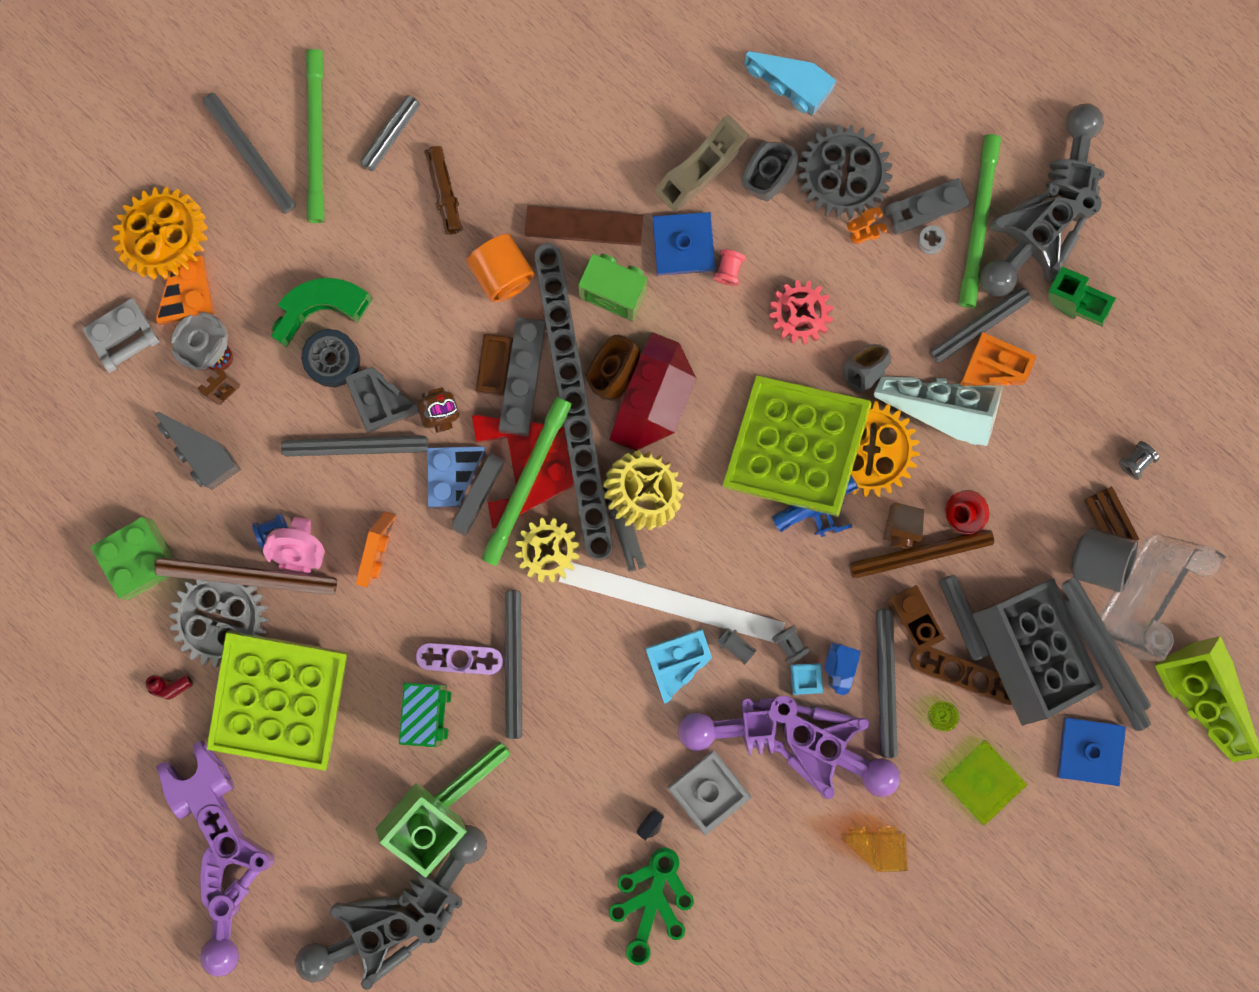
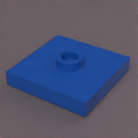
M711 212L653 216L657 276L715 271Z
M1064 718L1057 777L1120 786L1126 726Z

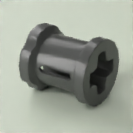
M1139 441L1136 444L1137 448L1126 459L1122 458L1119 461L1123 471L1135 480H1139L1142 477L1141 473L1152 462L1156 463L1160 459L1157 452L1143 441Z
M795 625L782 630L772 638L774 643L778 642L786 655L785 661L787 664L797 661L810 652L809 647H804L795 632L797 630Z

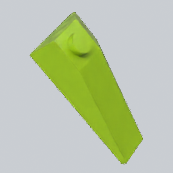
M1221 636L1193 642L1155 664L1168 693L1174 699L1178 697L1189 709L1187 711L1189 716L1193 720L1197 718L1208 730V736L1232 762L1259 758V742L1234 663Z

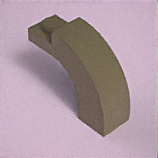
M729 114L723 117L705 142L686 161L670 170L654 192L673 211L678 210L696 197L730 164L740 152L738 149L748 138L749 134Z

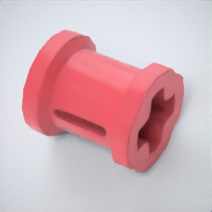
M723 249L720 252L722 259L718 273L714 274L713 279L725 285L738 286V273L741 263H744L746 260V256L733 250Z

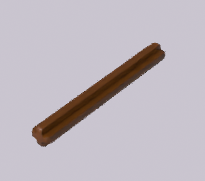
M983 530L849 564V569L853 578H860L991 546L994 544V535L991 530Z

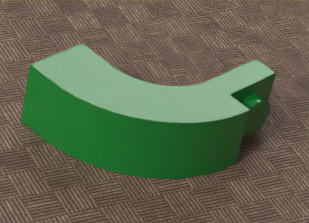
M320 278L307 281L293 288L278 303L277 306L286 314L284 317L280 316L275 321L271 337L287 348L303 322L313 313L322 310L337 311L358 323L373 298L364 289L345 280Z

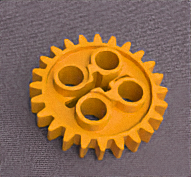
M166 186L161 194L156 187H153L152 195L149 196L145 191H142L141 200L134 196L132 197L134 204L132 207L123 205L127 213L116 216L122 223L121 225L113 226L118 235L113 236L112 240L117 244L114 250L120 255V261L127 265L126 267L133 273L137 272L143 278L148 275L152 280H155L159 273L164 279H167L168 271H172L178 276V267L182 266L188 270L187 261L189 259L197 262L198 259L194 252L204 251L199 242L207 241L208 238L204 235L203 231L207 230L208 226L203 221L206 216L200 210L201 207L188 194L183 195L179 189L172 192ZM172 212V214L168 218H166L167 214ZM143 224H146V225L144 226V228H142L141 230H139V228H140ZM182 236L178 242L174 243L178 237ZM155 248V250L148 255V252L151 249Z
M878 401L874 402L872 409L869 411L864 428L866 436L860 442L857 455L863 461L862 467L858 471L851 472L858 487L863 489L864 497L868 496L870 489L874 490L876 497H880L881 488L883 487L890 494L892 493V483L901 488L902 483L899 478L901 476L907 479L911 478L910 474L906 471L907 467H917L915 463L910 461L911 457L920 456V453L912 450V446L919 444V441L910 439V436L916 432V429L907 430L905 428L910 419L907 418L900 421L898 419L901 413L900 410L896 411L893 415L890 414V404H887L883 411L879 410ZM875 423L874 447L879 448V452L873 454L871 475L867 476L865 472L868 452L863 451V446L869 445L871 424ZM884 428L892 429L895 433V441L890 445L882 443L879 438L880 431ZM881 457L888 458L892 463V469L888 474H881L876 469V462ZM859 489L854 490L852 494H856Z

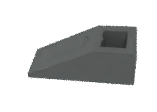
M160 412L155 414L160 421L157 427L166 439L172 438L177 446L174 448L176 455L183 463L188 461L193 469L190 474L200 487L204 485L213 490L241 470L230 452L221 443Z

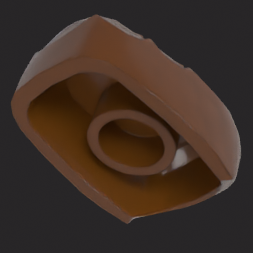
M618 334L611 336L601 346L591 361L585 376L592 391L601 399L613 401L619 398L631 381L641 351L632 340Z

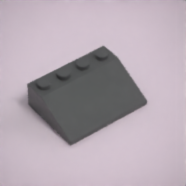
M1054 578L972 614L1022 726L1048 719L1103 689Z

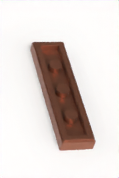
M527 206L525 237L641 246L643 215Z

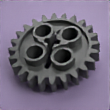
M838 125L834 134L827 127L825 138L817 133L814 138L816 144L810 141L807 142L806 148L809 152L802 151L800 158L805 162L798 163L797 167L798 170L804 173L798 175L797 181L806 182L801 186L800 191L810 192L806 199L807 203L813 200L817 201L815 211L823 206L826 208V217H828L831 211H836V219L839 220L842 213L846 212L848 219L851 220L854 211L859 216H862V212L865 211L864 207L869 210L875 207L874 201L882 202L884 197L881 193H887L890 188L885 183L890 182L893 176L885 172L891 170L892 163L884 162L888 158L889 152L880 153L883 142L875 145L872 143L875 134H871L866 138L864 137V128H861L856 134L854 133L853 125L849 126L847 132H843L841 125ZM845 148H849L848 177L845 181V194L841 197L839 195L843 175L841 169L845 160ZM833 151L838 154L839 160L830 161L826 158L825 153ZM862 155L867 159L868 164L859 165L855 162L854 157ZM824 179L832 180L836 187L831 190L825 189L821 181ZM853 183L861 184L864 192L854 193L850 185Z

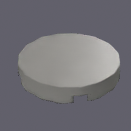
M199 312V315L185 317L176 326L172 334L173 356L181 365L192 370H204L213 366L223 356L227 347L228 333L226 326L219 318L207 312Z

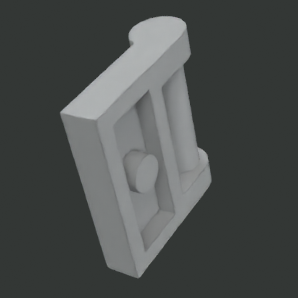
M133 298L82 328L100 357L103 366L109 373L118 369L117 365L150 345L154 347L161 342L140 306ZM139 331H143L144 335L110 355L108 350Z

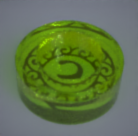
M940 701L930 707L928 721L934 729L947 732L957 726L959 712L953 704Z

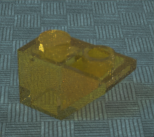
M897 826L879 827V832H867L865 827L849 828V833H841V840L876 872L908 871L906 834L902 831H897Z

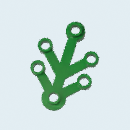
M667 847L656 849L652 853L648 865L632 874L624 873L618 879L619 889L622 892L629 893L634 890L636 884L654 876L651 888L624 903H614L609 909L611 920L622 922L628 914L645 906L636 939L632 940L626 948L627 959L634 965H643L650 958L651 951L647 942L657 909L667 926V934L671 939L680 940L685 935L684 924L677 920L662 892L665 881H668L674 891L676 905L679 909L686 911L691 909L694 904L692 894L685 890L676 873L680 864L679 857L674 850ZM660 858H669L670 865L667 868L660 867L658 864ZM630 878L633 882L630 888L622 887V879ZM683 895H687L690 898V903L687 906H682L679 903V898ZM616 907H621L624 910V914L620 918H616L612 914L613 909ZM673 925H679L682 928V932L677 936L670 932ZM635 946H642L644 948V953L641 956L633 954L632 950Z

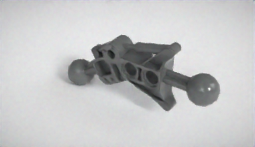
M1090 103L1079 104L1069 111L1066 119V128L1073 137L1070 159L1057 160L1050 163L1049 167L1053 171L1048 173V177L1052 181L1047 182L1046 191L1039 196L1034 195L991 222L990 227L993 231L1007 233L1019 244L1004 260L990 261L982 269L980 283L988 294L1000 297L1012 292L1017 283V271L1031 256L1042 266L1045 281L1048 283L1054 282L1058 272L1064 266L1080 236L1078 234L1085 221L1099 212L1102 202L1099 196L1100 186H1098V182L1104 177L1105 173L1102 169L1095 168V164L1087 163L1090 141L1100 133L1104 124L1103 114L1098 107ZM1056 194H1059V195L1065 197V198L1056 197V198H1054V199H1051V200L1042 202V201H1044V200L1047 199V198H1052V197H1054ZM1052 210H1057L1061 214V222L1054 219ZM1072 220L1077 222L1073 231H1069L1061 245V232ZM1033 230L1040 232L1043 238L1042 243L1037 242L1033 238Z
M464 825L467 832L450 850L449 857L436 877L429 874L425 878L415 871V875L419 880H409V884L413 889H403L400 897L387 899V896L349 903H335L330 910V914L342 921L352 936L329 947L312 943L301 948L295 959L298 975L303 980L311 983L323 981L332 972L334 964L359 953L364 966L361 986L363 989L368 990L372 988L374 983L412 955L411 952L421 944L436 942L452 918L454 909L460 908L462 905V898L453 891L451 885L465 864L479 861L487 849V840L484 833L477 827ZM411 902L422 914L419 916L404 906ZM402 919L406 922L407 929L398 932L393 929L391 921ZM432 924L434 929H428L425 925ZM372 931L377 934L379 942L369 944L364 940L363 934ZM417 936L418 939L410 945H404L384 960L389 947Z

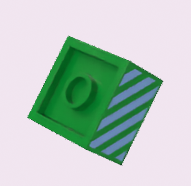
M404 683L399 745L438 747L442 745L443 739H448L449 729L444 728L446 702H451L452 692L447 691V685Z

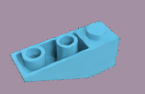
M748 51L745 57L744 65L747 66V71L753 77L764 79L769 83V87L774 93L779 96L785 95L792 101V105L799 112H807L811 116L814 115L831 94L837 81L811 62Z

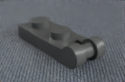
M957 178L902 201L889 204L883 209L886 216L892 220L893 226L891 228L896 236L969 207L970 202L960 179ZM907 210L910 219L904 220L901 212Z

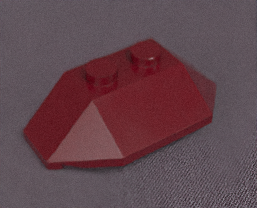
M652 332L620 406L609 441L638 451L675 434L696 381V376L679 342Z

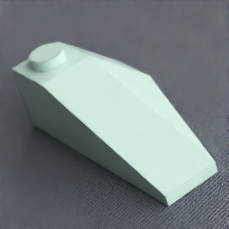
M881 376L874 392V397L957 440L966 441L973 445L987 446L993 430L1003 385L962 386L947 383L946 378H936V382L922 383L920 379L915 377Z

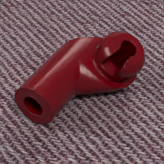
M186 673L173 681L152 675L145 682V687L151 695L166 700L173 699L193 686L190 677Z

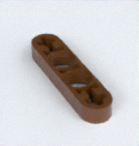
M932 647L919 653L916 649L911 652L909 662L916 672L997 703L1012 705L1009 697L1007 700L1004 699V692L993 690V695L989 694L994 687L995 677L999 679L996 685L1004 687L998 672ZM924 652H927V658L935 662L938 661V656L942 657L943 659L937 667V674L933 673L936 666L925 664L923 668L920 667V661L916 659L917 655H923ZM950 661L955 662L960 669L959 675L955 679H950L944 674V666ZM977 672L985 674L988 680L986 687L981 690L975 688L972 684V677Z

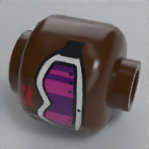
M444 387L422 393V399L417 402L422 425L428 429L434 428L436 433L452 429V422L459 418V411L453 393L445 391Z

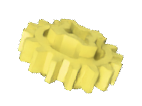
M544 518L540 519V526L538 527L532 522L529 523L531 531L528 533L522 530L520 533L525 539L524 541L516 542V546L522 548V551L516 553L515 556L518 559H524V562L519 567L522 570L529 567L530 570L527 576L532 578L535 574H538V581L543 583L546 576L549 577L552 583H555V575L559 574L563 579L567 578L565 570L567 568L572 571L575 570L571 561L580 559V556L574 553L575 549L580 548V544L577 542L572 543L571 541L576 536L575 532L567 534L568 525L564 523L559 528L557 527V520L554 518L550 525H547ZM542 532H552L549 537L539 538L536 536ZM563 539L567 543V556H564L560 549ZM529 544L535 549L536 555L532 563L528 555ZM551 544H554L552 546L555 552L554 555L547 554L542 558L544 554L541 550L542 546L549 547ZM556 563L559 565V567L552 570H542L546 564Z

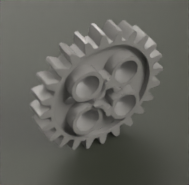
M196 580L197 584L194 585L186 581L185 585L189 591L187 593L177 592L182 601L181 603L172 602L171 605L178 609V613L170 614L169 617L177 619V624L171 626L170 630H176L180 633L174 638V642H185L181 651L187 652L192 650L190 654L191 660H196L201 655L202 665H207L212 658L213 667H219L224 648L223 633L227 629L252 635L267 633L260 625L261 623L269 622L268 618L261 617V613L268 610V607L259 606V602L264 598V595L253 594L257 586L246 587V585ZM212 591L216 596V602L212 607L208 608L204 603V597L208 592ZM241 600L244 604V612L240 616H235L232 606L236 601ZM198 608L206 612L221 614L222 617L243 622L244 627L239 628L228 623L218 622L216 619L198 615L194 610ZM199 620H203L206 623V631L202 636H198L194 630L195 624Z

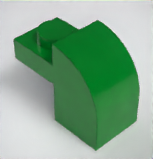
M1063 266L1048 291L1050 303L1058 310L1074 319L1078 316L1103 327L1116 302V297L1090 287L1088 277Z

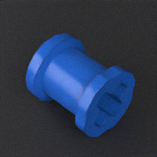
M279 513L272 520L261 524L258 522L253 523L252 527L258 544L261 548H264L266 538L270 534L266 533L267 531L274 528H288V525L282 513Z

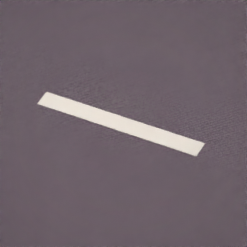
M573 562L571 563L575 570L572 571L567 568L565 570L567 578L563 579L560 576L558 581L724 629L729 628L732 631L735 629L738 633L773 643L772 638L784 630L785 622Z

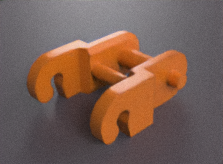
M874 207L864 211L862 216L848 222L847 230L853 232L850 237L852 243L859 244L869 239L873 241L880 238V229L883 233L887 232V227L883 223L869 227L871 223L875 222L874 214H877V217H882L883 214L880 208Z

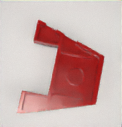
M472 416L477 443L507 438L515 483L517 485L544 424L531 422L529 436L500 433L499 425L501 418ZM564 427L558 430L519 516L575 486ZM510 498L487 502L492 529L497 528Z

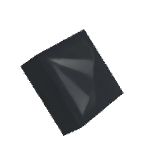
M653 808L637 828V834L645 841L647 838L657 835L661 830L664 814L657 808Z

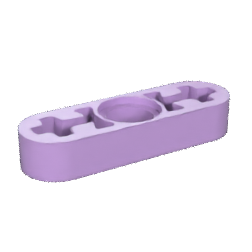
M427 643L422 645L416 653L418 665L425 670L492 675L498 673L504 664L501 652L495 648ZM429 648H433L434 654L444 655L443 649H449L446 655L447 667H442L443 661L434 660L432 665H428L427 660L422 658L423 653H428ZM458 650L465 651L469 658L467 665L462 668H458L452 663V655ZM473 651H478L477 657L486 658L488 653H493V658L498 659V664L492 665V669L487 670L486 664L476 663L477 670L471 669L474 663Z

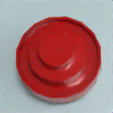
M962 490L952 495L946 503V519L950 526L959 533L973 534L983 529L988 522L990 515L989 506L985 498L978 492Z

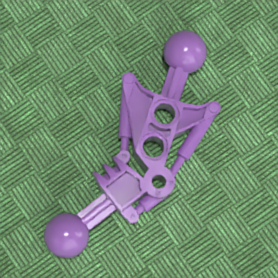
M788 696L764 698L756 702H752L751 699H745L742 701L740 719L712 721L704 713L694 712L685 716L678 727L680 741L690 750L700 751L707 749L714 739L743 737L749 756H751L753 748H757L760 755H762L763 747H767L770 754L779 752L788 760L787 764L813 786L824 799H831L835 794L832 778L836 765L862 777L866 790L878 797H887L893 794L899 787L901 780L897 766L890 760L879 758L870 762L845 749L855 733L869 727V721L866 718H857L819 707H814V709L797 705ZM779 705H783L786 707V715H781L779 713ZM754 709H760V711L754 712ZM797 712L812 715L813 719L836 725L820 729L796 715ZM776 723L783 724L784 742L791 753L784 748L782 742L775 741ZM798 726L805 728L808 733L806 742L802 744L796 742L793 738V731ZM826 740L830 741L835 748L834 754L830 758L824 757L820 752V745Z

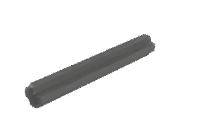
M1025 288L1018 289L931 348L929 352L936 363L942 362L979 337L982 332H986L1029 303L1031 300L1030 294Z

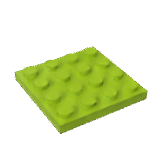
M756 375L723 487L728 490L839 517L871 408V402L861 398Z
M227 631L207 750L327 771L348 652Z

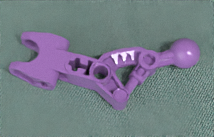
M199 741L193 745L198 767L196 773L190 779L182 778L169 762H163L156 767L164 796L173 813L179 819L193 813L210 845L202 858L200 886L202 903L214 920L212 939L203 946L200 962L202 968L208 974L221 977L231 973L239 960L238 948L230 940L232 918L239 910V903L250 891L248 886L261 871L271 868L275 859L271 852L244 836L222 796L234 789V782L224 763L218 759L213 751L207 750L205 741ZM215 813H218L220 818L217 819V823L212 824L210 819L214 817ZM223 828L228 829L227 832L217 835V832L222 831ZM227 837L232 838L236 844L235 850L232 853L227 852L224 848V841ZM235 863L249 868L240 880L235 879L226 891H223V873L228 864Z

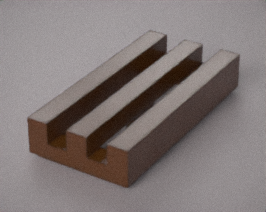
M219 368L215 371L219 377L215 379L210 376L207 379L210 385L205 387L201 384L198 389L204 396L221 405L240 387V384L232 376ZM226 382L231 386L227 389L222 383ZM218 389L223 394L218 396L214 391Z
M1112 486L1084 499L1098 530L1110 533L1094 503L1096 500L1099 501L1115 535L1125 537L1104 497L1107 495L1128 538L1136 541L1139 540Z

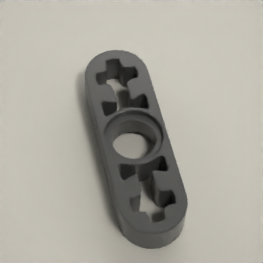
M492 453L489 455L453 522L452 530L463 536L467 535L505 462L504 459Z

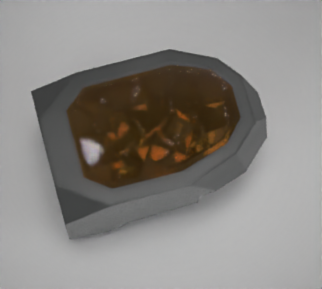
M881 344L864 346L852 354L843 364L844 379L848 385L859 393L871 388L874 382L885 374V369L891 363L889 349Z

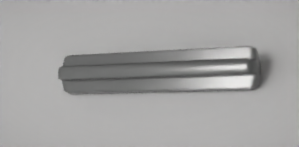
M410 95L405 96L361 158L360 163L364 168L369 171L376 169L420 107L417 99Z
M950 575L941 579L939 582L972 660H980L986 657L989 652L957 577Z

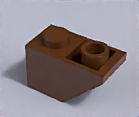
M900 503L890 505L883 540L890 541L889 546L907 550L908 547L912 548V546L922 542L924 509Z
M917 585L885 600L893 611V616L900 629L918 653L946 639Z

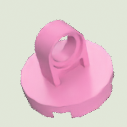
M294 517L290 528L272 531L267 536L263 548L266 560L270 562L273 559L279 563L278 569L284 572L309 574L312 568H317L318 570L321 567L325 550L323 545L314 536L310 535L311 519Z

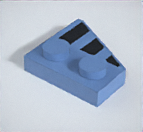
M485 447L427 448L428 507H459L465 496V491L475 475L478 464L485 454Z

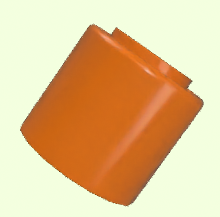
M502 234L490 239L474 250L465 261L490 302L506 301L525 290L535 276L534 271L510 234Z

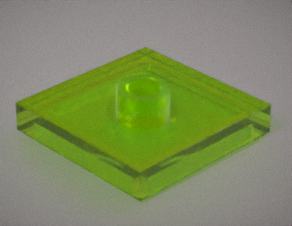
M983 740L941 780L982 826H985L1027 786L1026 782L986 740Z

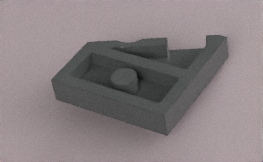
M373 367L345 378L367 433L419 414L417 405L410 402L401 394L397 387L387 382L383 375Z

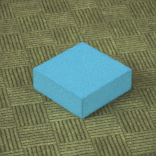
M821 663L790 665L792 695L823 693Z

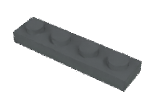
M516 318L499 425L500 433L529 436L546 321Z

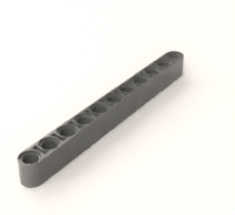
M545 243L536 249L535 263L559 398L565 401L572 395H577L582 399V403L578 408L569 409L564 420V428L585 548L592 559L603 561L611 555L613 545L562 257L556 245ZM546 254H552L557 259L553 264L545 265L541 262V258ZM551 282H557L562 286L560 291L555 294L548 293L545 288ZM556 310H562L567 316L562 322H554L550 318L551 314ZM566 338L572 343L571 347L566 351L558 350L555 345L559 339ZM565 367H573L577 374L573 379L566 380L560 376L561 371ZM576 424H583L587 428V432L583 437L576 438L571 435V428ZM582 452L592 456V462L586 467H581L575 462L577 455ZM592 481L597 485V491L594 495L586 496L581 493V486L584 482ZM591 510H597L603 516L602 521L597 525H590L586 522V515ZM602 539L606 541L608 548L604 554L597 555L591 551V544L594 540Z

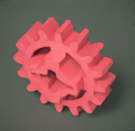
M796 280L794 288L791 289L788 284H785L783 287L784 294L778 291L775 293L774 297L779 302H771L769 308L776 312L769 315V320L777 321L772 329L773 331L779 329L783 331L780 337L782 340L790 336L791 344L794 345L797 339H801L802 344L806 345L808 337H811L816 342L819 339L818 332L822 334L827 332L828 329L824 324H831L833 318L827 314L832 312L833 306L825 304L830 296L820 295L821 286L813 290L811 289V281H808L805 287H801L799 280ZM806 295L805 298L796 299L793 296ZM815 303H817L820 309V318H818L819 315L814 311ZM782 307L788 314L787 323H785L782 317ZM804 308L806 310L805 315H802L800 318L797 317V310L799 311ZM799 327H807L809 330L797 331L795 329Z

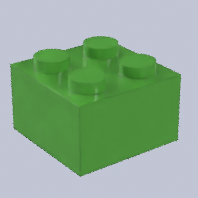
M601 253L600 256L592 254L578 285L580 299L633 322L647 292L648 277L643 276L644 272L637 267L628 265L625 268L616 264L617 260L607 254Z
M141 517L90 546L118 599L130 600L169 578L168 576L156 575L154 572L157 558L174 559L152 519Z
M417 783L414 784L375 828L379 843L425 878L467 832L459 815Z

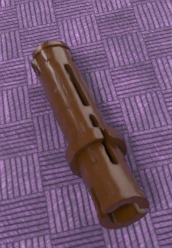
M433 146L429 150L426 149L424 153L436 193V209L440 210L445 234H457L459 231H463L457 208L459 206L458 198L454 196L443 148L441 146Z

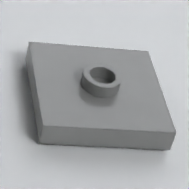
M714 749L667 787L704 835H707L752 798Z

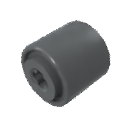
M1094 528L1087 529L1085 534L1080 537L1072 560L1073 577L1086 583L1122 593L1128 584L1134 567L1138 541Z

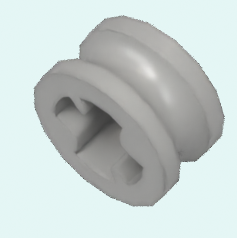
M934 225L925 227L918 238L919 248L929 255L940 252L946 240L944 231ZM929 234H935V239L939 240V243L935 242L934 246H929V241L924 240V236L928 238Z

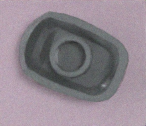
M764 141L753 154L742 176V184L747 192L757 199L769 201L778 194L790 181L796 170L798 155L795 149L786 143Z

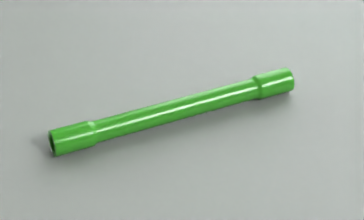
M318 49L306 51V78L308 82L307 222L309 223L325 222L322 132V79L324 77L323 51Z
M987 134L983 139L980 159L981 169L965 273L961 283L958 302L959 306L965 308H975L977 302L979 273L994 174L1001 145V137L994 134Z
M557 396L555 397L545 418L542 431L498 526L491 535L481 559L494 566L498 565L508 543V537L572 403Z

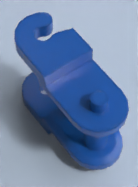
M816 512L809 516V518H814L818 530L814 534H820L821 537L825 536V532L831 530L835 534L852 528V524L837 528L836 525L834 526L831 515L826 514L830 527L824 529L820 515L825 513Z

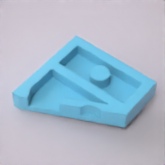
M702 628L645 647L664 703L669 702L672 696L684 684L686 685L700 668H703L712 659Z

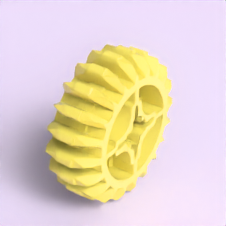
M640 450L635 451L632 455L628 453L621 459L616 460L612 465L613 467L607 472L606 477L608 479L604 482L603 487L608 489V491L605 493L604 498L612 500L608 509H616L618 513L615 519H620L623 516L626 519L625 526H630L634 522L636 530H641L644 526L647 531L652 530L656 526L659 528L665 525L666 521L673 519L675 516L674 512L680 509L681 504L679 501L683 498L684 494L678 490L682 487L683 483L675 481L678 472H671L669 470L671 462L665 465L661 462L662 455L653 459L651 451L646 452L644 455H642ZM648 484L649 487H648V488L645 490V492L639 497L638 494H639V493L642 491V489Z

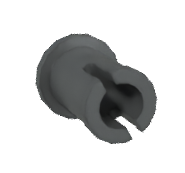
M727 628L717 642L721 644V649L726 648L745 665L754 655L756 649L736 634L737 630L734 629L732 631Z

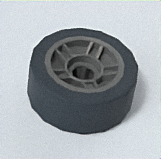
M325 329L316 332L307 339L302 348L301 360L304 370L315 382L325 387H338L346 384L345 378L349 375L357 373L360 365V354L357 346L348 335L339 330ZM330 352L336 355V360L333 363L325 361L330 356Z

